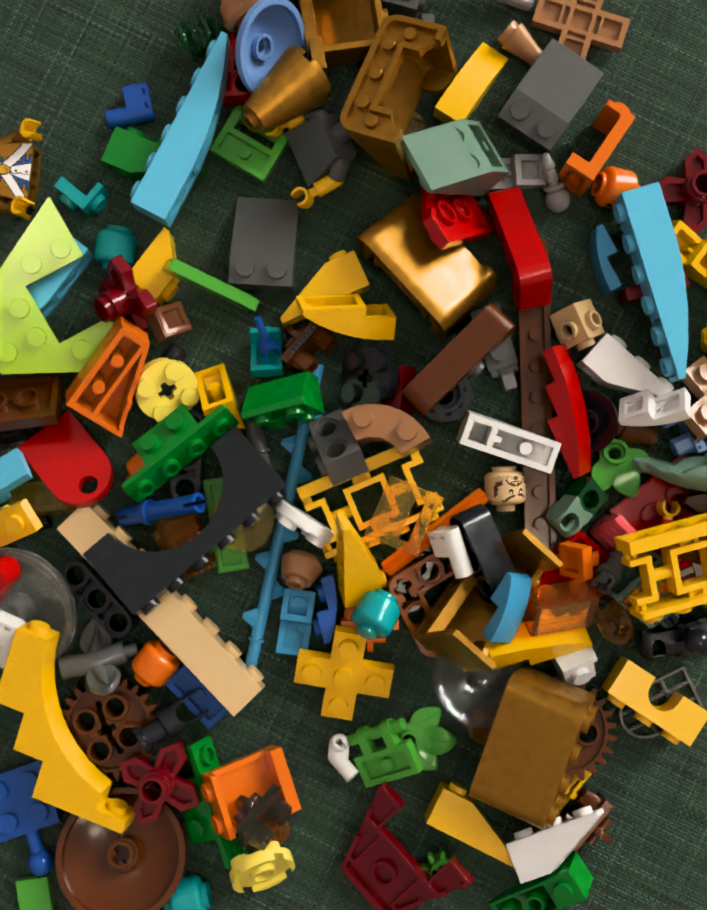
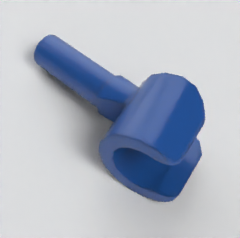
M254 317V322L260 335V341L257 344L258 351L267 361H270L268 353L272 349L280 356L282 349L267 333L262 317Z

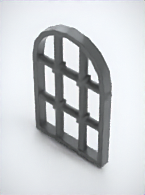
M683 665L656 677L652 683L653 685L659 682L662 690H659L660 693L649 697L650 703L663 696H666L667 700H669L673 694L672 692L689 685L694 696L688 699L692 702L696 700L697 704L705 709L696 692V687L693 685ZM682 671L686 680L667 689L663 679ZM618 707L617 715L619 722L627 733L640 739L660 736L663 729L658 730L655 723L651 725L653 733L642 735L632 732L645 724L638 722L627 728L622 716L635 710L630 707L622 710Z

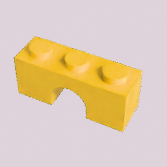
M621 656L601 686L602 689L609 693L606 699L622 710L625 705L635 710L636 712L633 717L649 728L652 723L661 727L663 730L660 735L673 744L678 745L682 741L691 746L707 721V711L676 691L673 692L666 703L659 706L652 705L649 701L648 692L656 677L629 659Z

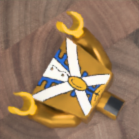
M25 118L21 122L20 129L0 138V213L4 216H20L26 220L31 218L30 215L26 214V210H36L42 161L41 150L31 142L32 140L42 141V135L35 133L36 128L41 126L42 123L30 118Z

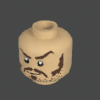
M517 466L491 467L492 472H488L484 476V491L489 499L487 504L496 505V511L498 512L515 511V505L523 503L526 499L524 473L517 471Z

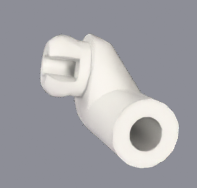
M339 733L330 738L328 760L345 781L349 782L359 771L349 760L350 745L347 736Z

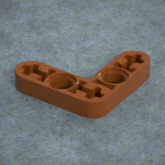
M432 550L404 566L394 575L389 576L386 591L397 599L400 617L418 650L428 657L435 658L440 655L425 648L414 638L415 631L431 610L423 592L454 575L450 560L444 563L448 567L445 570L442 562L435 557ZM427 562H433L437 568L435 576L431 579H424L421 575V568ZM400 579L403 582H408L409 584L405 586L408 596L413 598L416 595L417 598L406 602L402 593L399 591L394 592V589L398 587L396 581ZM414 606H421L424 610L423 619L417 623L410 622L408 618L409 610Z

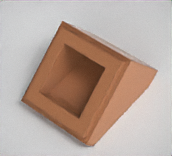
M181 301L157 307L155 314L147 318L158 344L193 329Z

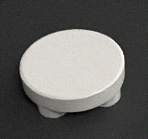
M283 499L275 507L277 513L274 517L278 519L279 523L292 531L299 527L302 529L301 534L305 536V539L321 549L335 535L327 526Z

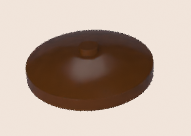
M111 788L108 797L122 799L129 806L133 807L139 798L138 788ZM165 802L162 814L158 820L139 825L135 816L133 822L122 834L71 814L64 824L57 842L55 855L57 879L63 894L76 910H160L175 894L184 876L188 853L187 839L179 817L167 802Z

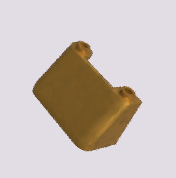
M396 14L384 19L377 30L340 114V121L344 131L391 175L410 181L415 169L406 160L403 153L404 149L400 143L423 92L430 94L444 93L458 71L447 26Z
M413 194L357 237V250L366 260L372 257L375 258L374 265L377 268L381 267L421 311L420 315L424 319L428 315L430 316L428 318V321L432 324L430 329L440 340L497 288L495 280L498 277L488 265L482 266L463 244L440 250L430 240L428 231L422 223L421 196L417 197Z

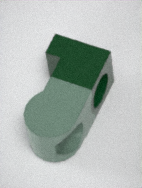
M580 476L576 479L572 477L566 484L569 489L558 502L549 508L546 514V519L563 538L575 535L590 521L608 499V496L592 477Z

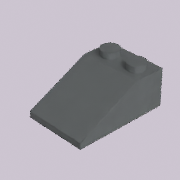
M552 38L498 114V121L544 153L547 152L550 155L605 73Z
M237 198L230 249L229 285L241 291L294 294L300 209L297 204L300 201Z

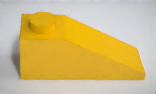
M341 250L329 257L330 261L320 268L298 296L352 293L361 295L369 291L370 284L355 251L347 253L346 250ZM296 299L280 317L284 328L287 325L291 326L307 319L299 310Z
M342 510L336 511L337 588L344 607L348 608L357 606L361 597L366 592L386 588L387 580L384 569L378 568L374 556Z
M440 781L424 814L426 824L514 868L506 843L472 797L467 794L468 789L455 781H450L449 784Z

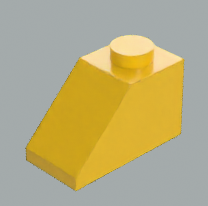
M163 227L132 268L135 284L140 288L147 289L160 306L164 301L169 302L175 296L179 289L177 284L180 282V279L162 271L166 260L177 259L174 237L165 227Z
M221 363L195 372L205 417L221 405H225L238 420L239 424L236 427L239 430L245 428L241 410L225 364Z

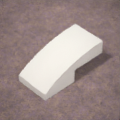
M685 387L654 397L651 391L647 389L619 399L618 422L622 426H657L691 418V395Z

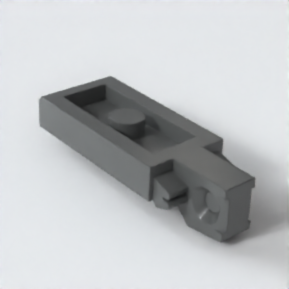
M494 304L502 312L500 304ZM481 308V309H478V310L469 312L468 315H469L470 322H471L484 308ZM509 335L494 351L492 350L483 359L486 371L490 374L491 379L499 378L503 393L518 387L513 373L519 371L518 359Z

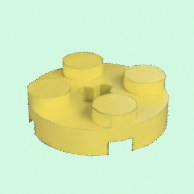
M157 358L143 366L134 397L140 409L148 417L160 422L180 405L183 404L188 410H191L198 403V381L193 371L184 362L168 358ZM163 383H166L168 386L174 384L171 395L160 396L158 394L162 391L161 385Z
M270 841L262 845L259 851L249 855L241 854L234 857L230 861L231 870L229 877L232 887L236 892L244 893L243 887L251 886L253 892H258L271 888L287 878L285 871L290 867L293 872L295 863L288 848L280 847L278 841Z

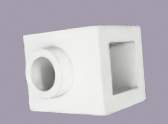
M592 647L551 659L562 681L571 685H583L596 676L594 663L598 660Z

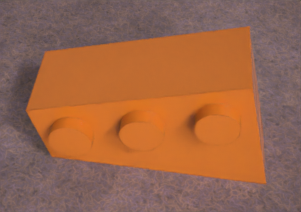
M120 316L66 390V405L122 438L126 418L133 402V395L137 382L139 383L150 347L148 334Z

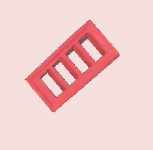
M604 514L589 528V533L607 552H613L616 547L614 537L636 532L622 515Z

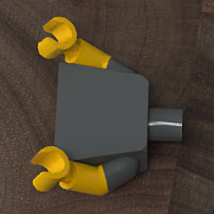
M323 109L309 111L275 127L272 132L265 133V135L270 137H278L282 134L283 129L289 128L285 135L307 187L310 188L307 190L303 187H296L291 192V197L294 199L305 194V199L297 204L302 209L310 208L313 205L314 197L319 196L321 198L344 183L350 167L349 164L356 157L357 153L351 137L344 131L341 125L340 115L328 114Z

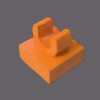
M565 541L559 543V559L563 562L560 568V575L582 581L592 579L593 566L599 565V551L592 552V546Z

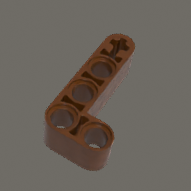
M491 302L401 391V394L425 416L476 365L509 337L514 331L515 325Z

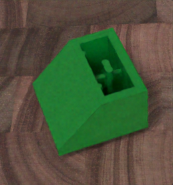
M306 371L248 387L241 411L242 419L255 424L256 427L266 428L267 431L285 429V424L295 421L297 424L314 421L315 416L325 414L318 377Z

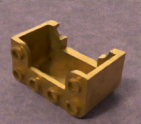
M522 664L512 674L507 683L471 784L469 796L542 830L546 828L547 824L553 827L566 798L564 795L571 780V777L566 775L570 763L576 765L583 747L577 744L580 733H588L599 708L593 705L596 695Z

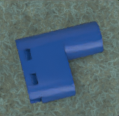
M147 82L123 86L122 90L126 106L105 111L110 130L115 129L116 126L121 128L156 120Z

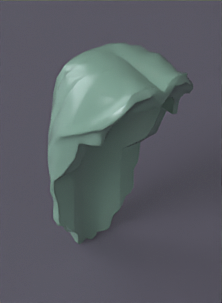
M707 450L703 455L682 458L673 463L653 457H633L632 465L634 469L653 475L676 486L707 492Z

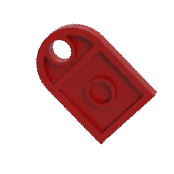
M70 410L59 417V424L47 425L17 447L23 452L25 459L54 496L64 505L73 508L92 506L101 501L112 487L114 470L110 460ZM94 480L98 482L97 489L90 494L82 493V487L87 481Z

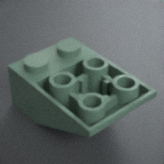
M455 120L404 135L400 143L404 149L403 153L406 160L413 165L419 176L420 185L431 194L483 196L509 173L479 121Z

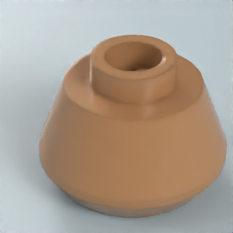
M221 0L220 13L225 28L228 31L238 33L246 13L259 0Z
M294 549L286 552L281 557V576L285 580V584L294 590H303V588L310 587L323 572L320 560L309 552Z

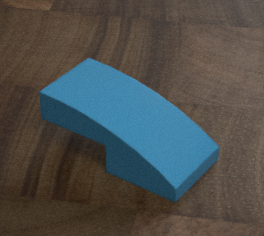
M601 224L590 234V257L596 281L605 297L617 290L622 284L608 260L618 251L604 225Z
M507 572L490 598L498 608L482 632L489 642L511 643L522 622L529 600L531 577L528 574Z
M291 588L284 589L276 654L298 657L299 648H309L316 592L294 590Z

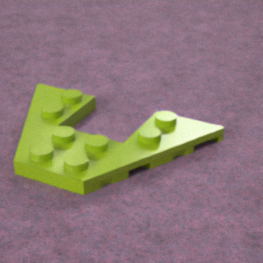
M50 197L46 199L0 268L1 374L80 372L115 323L100 321L59 343L28 290V285L83 257L81 250Z

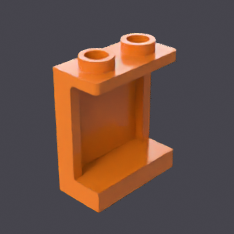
M610 99L606 102L592 124L595 129L606 136L605 140L590 162L573 152L558 174V182L564 181V188L578 198L583 195L635 119L636 116L631 113L626 105L621 102H613Z
M269 745L201 774L204 782L200 786L206 803L211 804L214 813L211 816L213 829L217 835H221V837L229 841L236 838V833L258 824L269 810L274 811L272 817L282 812L292 814L301 810L290 771L280 746Z

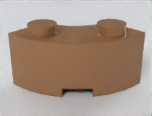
M364 404L341 412L356 441L361 445L373 441L385 442L395 447L405 458L433 443L420 423L397 408L382 404Z

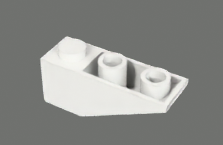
M606 333L600 337L596 344L576 364L598 386L629 394L649 389L654 397L674 390V386L663 377L658 378L649 370L651 367L647 361L640 356L634 357L626 350V343L616 335L610 336Z
M591 805L573 811L574 818L562 821L561 816H558L553 827L547 824L544 830L541 829L533 832L532 828L528 827L513 833L515 839L507 843L506 847L520 883L534 880L555 871L604 813L603 808L592 810Z

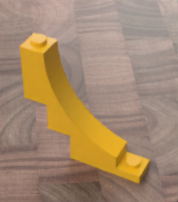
M39 620L29 621L16 628L0 681V704L24 713L13 750L43 761L32 798L122 834L134 820L135 813L133 807L129 806L122 799L108 797L113 781L104 775L78 746L61 711L55 683V658L60 632L51 629L50 625L46 622Z

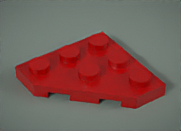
M421 186L422 223L428 231L430 240L440 250L487 238L495 231L473 196L431 194Z

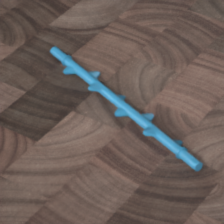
M319 364L313 375L318 377L319 385L324 369L322 364ZM322 415L315 416V419L322 417ZM307 423L298 424L296 435L284 438L281 441V445L291 453L285 481L287 489L283 491L286 497L283 500L292 505L297 485L312 479V474L302 466L307 445L306 437L309 436L310 431ZM278 519L270 550L255 556V561L265 569L257 608L245 611L242 614V618L252 626L251 636H248L249 645L244 662L247 666L253 664L257 667L261 645L265 641L263 636L271 600L284 595L285 588L276 581L284 543L299 538V533L296 530L288 529L279 523Z

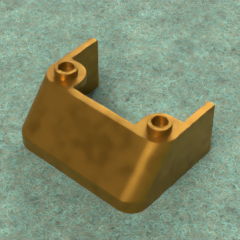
M526 528L500 535L516 572L528 574L531 577L530 592L538 587L541 582L540 576L544 571L559 569L563 565V562ZM471 575L456 579L454 576L417 628L414 638L425 648L467 671L494 670L497 664L490 659V645L485 642L486 638L482 632L498 606L494 602L490 604L483 600Z

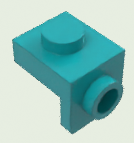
M62 176L54 185L61 193V196L58 198L72 211L78 207L90 218L94 213H99L108 202L107 197L110 194L98 182L86 196Z
M265 326L269 336L281 347L282 355L281 328ZM250 328L251 376H283V361L280 356L272 349L268 353L270 361H267L257 349V344L260 341L257 328Z

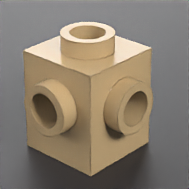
M591 299L573 303L549 316L555 328L557 340L561 344H566L567 349L577 347L578 352L596 344L594 338L605 334L601 316L595 310Z

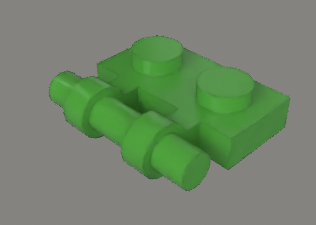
M388 718L380 721L379 725L359 727L356 732L348 734L347 740L349 745L352 747L359 745L362 751L353 759L366 788L383 784L385 781L390 782L418 774L424 769L412 738L402 741L399 739L398 732L407 729V723L404 718L395 720ZM383 738L386 746L377 748L374 740Z

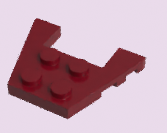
M385 781L377 789L376 796L367 810L359 832L356 834L340 867L343 874L375 910H410L430 899H439L451 891L469 887L474 881V877L454 856L430 876L384 826L405 804L402 798Z

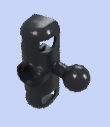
M707 617L679 619L678 623L671 628L659 626L635 632L641 656L644 659L653 660L672 655L691 656L707 652ZM656 640L659 651L653 652L652 645Z

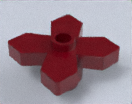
M696 148L682 161V178L666 176L660 182L666 205L682 204L680 220L696 234L707 225V155L700 148Z
M119 255L109 260L106 268L109 279L101 282L98 298L94 299L93 302L94 309L98 317L105 323L110 321L116 322L122 316L146 332L149 327L146 318L155 314L158 303L147 289L140 288L135 284L132 268L124 257Z
M176 741L163 746L159 751L155 764L140 754L124 759L119 763L124 782L138 787L139 798L134 804L133 810L139 825L158 820L162 814L165 802H168L181 812L197 807L201 803L202 798L197 783L177 776L188 759L182 741Z

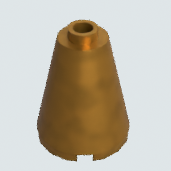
M295 45L288 47L242 106V121L250 131H257L261 134L326 104L331 97H327V94L331 92V86L325 72L315 59L309 62L303 56L307 52L303 48Z

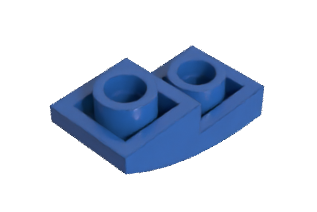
M333 573L321 576L322 583L316 585L320 602H327L328 607L318 609L316 611L317 618L312 619L316 637L322 636L324 644L331 642L336 623L337 591Z

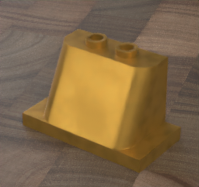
M296 0L298 12L305 27L307 51L305 57L309 62L315 59L325 74L327 70L364 59L380 24L389 16L387 8L382 9L381 0Z

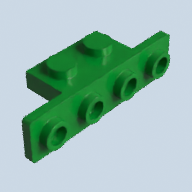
M183 404L132 443L145 466L121 484L122 489L136 502H141L167 480L177 475L182 468L196 457L202 455L206 449L212 446L235 425L237 426L239 424L238 420L225 405H221L198 423L190 411Z
M204 736L186 747L195 775L182 777L197 783L202 801L197 807L182 811V815L191 843L216 840L225 869L231 870L230 861L234 857L241 854L249 855L247 846L244 845L245 840L241 831L236 833L235 839L229 841L221 837V835H217L213 829L211 816L214 813L211 804L206 803L202 795L200 786L204 782L201 774L219 767L220 764L211 737Z

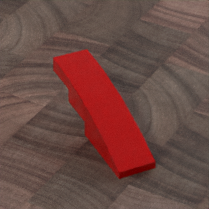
M561 344L542 351L555 382L544 387L558 415L547 422L556 441L562 443L560 447L561 453L573 479H576L591 472V438L586 405L578 374L566 344Z

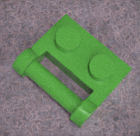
M238 104L212 144L210 152L262 184H265L282 154L290 145L285 135L286 132L283 131L278 137H270L265 135V133H258L275 143L273 148L269 149L237 130L241 124L245 126L241 117L243 115L242 106Z

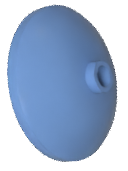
M259 0L246 13L238 29L235 43L236 66L243 85L251 94L288 47L295 45L306 51L303 20L296 7L288 0Z

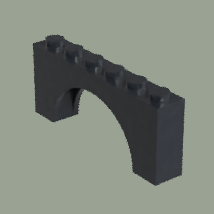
M236 425L210 446L221 465L223 491L214 516L199 534L175 548L148 552L135 550L121 542L114 534L107 533L82 554L133 615H140L142 612L145 616L150 614L161 604L158 599L164 593L169 591L172 594L186 583V580L183 578L192 569L198 572L212 560L209 555L218 547L221 551L227 548L236 540L234 533L243 526L246 529L253 526L262 517L259 514L262 509L268 504L273 508L280 500L286 497L283 491L287 489V484Z

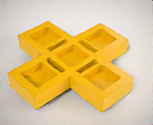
M336 625L331 653L299 648L294 683L325 688L321 716L352 721L357 693L389 699L394 664L363 659L367 639L358 634V628Z

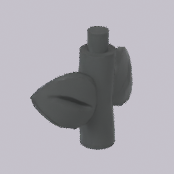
M92 617L79 637L78 645L81 654L58 658V664L63 680L86 676L85 683L88 691L96 696H106L111 694L120 683L121 673L116 666L128 663L127 658L135 656L139 651L136 642L124 645L123 641L114 643V637L109 635Z

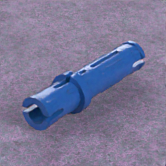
M196 492L155 502L150 499L144 500L139 505L119 508L117 517L128 515V518L120 519L118 523L122 527L139 523L151 525L155 524L157 520L203 513L206 503L195 505L194 502L205 500L203 494Z

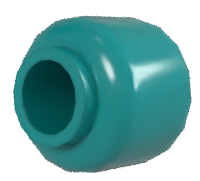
M109 224L107 229H102L97 234L93 253L94 259L103 264L102 270L107 271L106 268L109 260L119 255H122L130 267H132L138 240L132 235L131 229Z
M376 589L375 591L366 592L361 597L352 614V620L358 627L357 632L359 635L368 640H374L375 638H386L391 634L400 617L398 601L392 594L385 590Z
M199 875L183 877L175 894L164 905V910H208L212 908L210 884L208 881L204 882Z

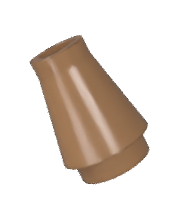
M515 20L510 23L497 39L502 44V49L525 61L531 67L543 52L521 22L519 25Z

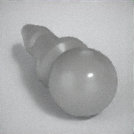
M545 152L542 155V168L545 171L544 176L548 184L543 187L544 192L547 193L545 204L550 211L559 213L566 210L569 206L570 195L564 189L565 182H558L559 178L555 169V163L549 153Z

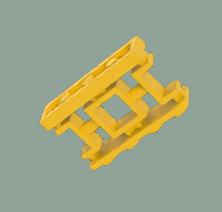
M395 447L365 459L369 471L333 486L329 475L296 488L306 512L321 506L331 530L335 533L331 541L325 543L322 547L326 559L333 557L334 562H337V549L331 546V543L336 541V511L342 510L347 518L354 517L359 531L372 527L373 532L361 537L368 548L380 544L381 540L379 537L391 532L392 536L396 537L410 531L409 524L418 520L424 525L439 518L438 512L444 510V507L439 500L437 492L421 497L410 471V468L424 463L419 450L410 455L412 461L400 465L406 481L389 487L384 473L371 477L369 472L404 458ZM349 480H352L354 484L342 490L348 505L335 511H330L325 497L315 502L312 501V496ZM380 481L391 511L362 522L351 493ZM411 492L417 506L430 502V508L391 524L389 519L401 514L395 501L396 498Z
M707 513L614 537L616 550L623 553V557H621L622 564L630 568L639 567L643 592L628 596L629 602L632 603V606L628 607L631 615L643 622L651 623L660 621L662 616L666 614H684L693 610L692 607L702 604L707 605V537H705L707 536ZM661 548L663 566L653 568L651 555L644 552ZM699 550L703 575L682 581L677 555ZM666 579L668 591L674 594L659 598L656 581Z

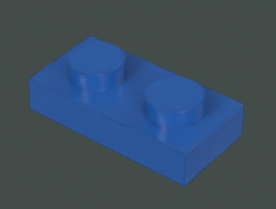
M185 665L165 684L178 698L197 690L195 694L184 700L183 703L195 716L209 709L207 714L200 719L209 730L228 712Z

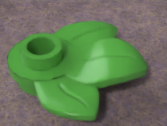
M614 439L607 447L598 451L599 460L592 468L591 477L603 491L613 486L621 495L634 498L640 488L639 473L645 472L633 468V457H649V455L642 449L629 448L624 441ZM610 450L617 451L619 458H610L608 452Z
M428 706L416 710L407 723V729L398 732L400 741L408 734L415 737L414 745L425 771L437 770L438 760L436 755H443L449 752L457 743L456 737L451 732L438 726L441 708L436 706Z

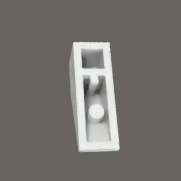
M466 410L456 437L459 444L549 474L553 470L562 445L560 442L470 410Z

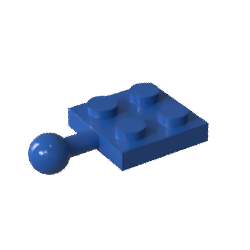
M40 760L0 773V843L25 834L31 852L28 859V869L36 876L48 874L54 866V857L50 851L43 848L38 829L63 820L59 808L32 798L43 762Z

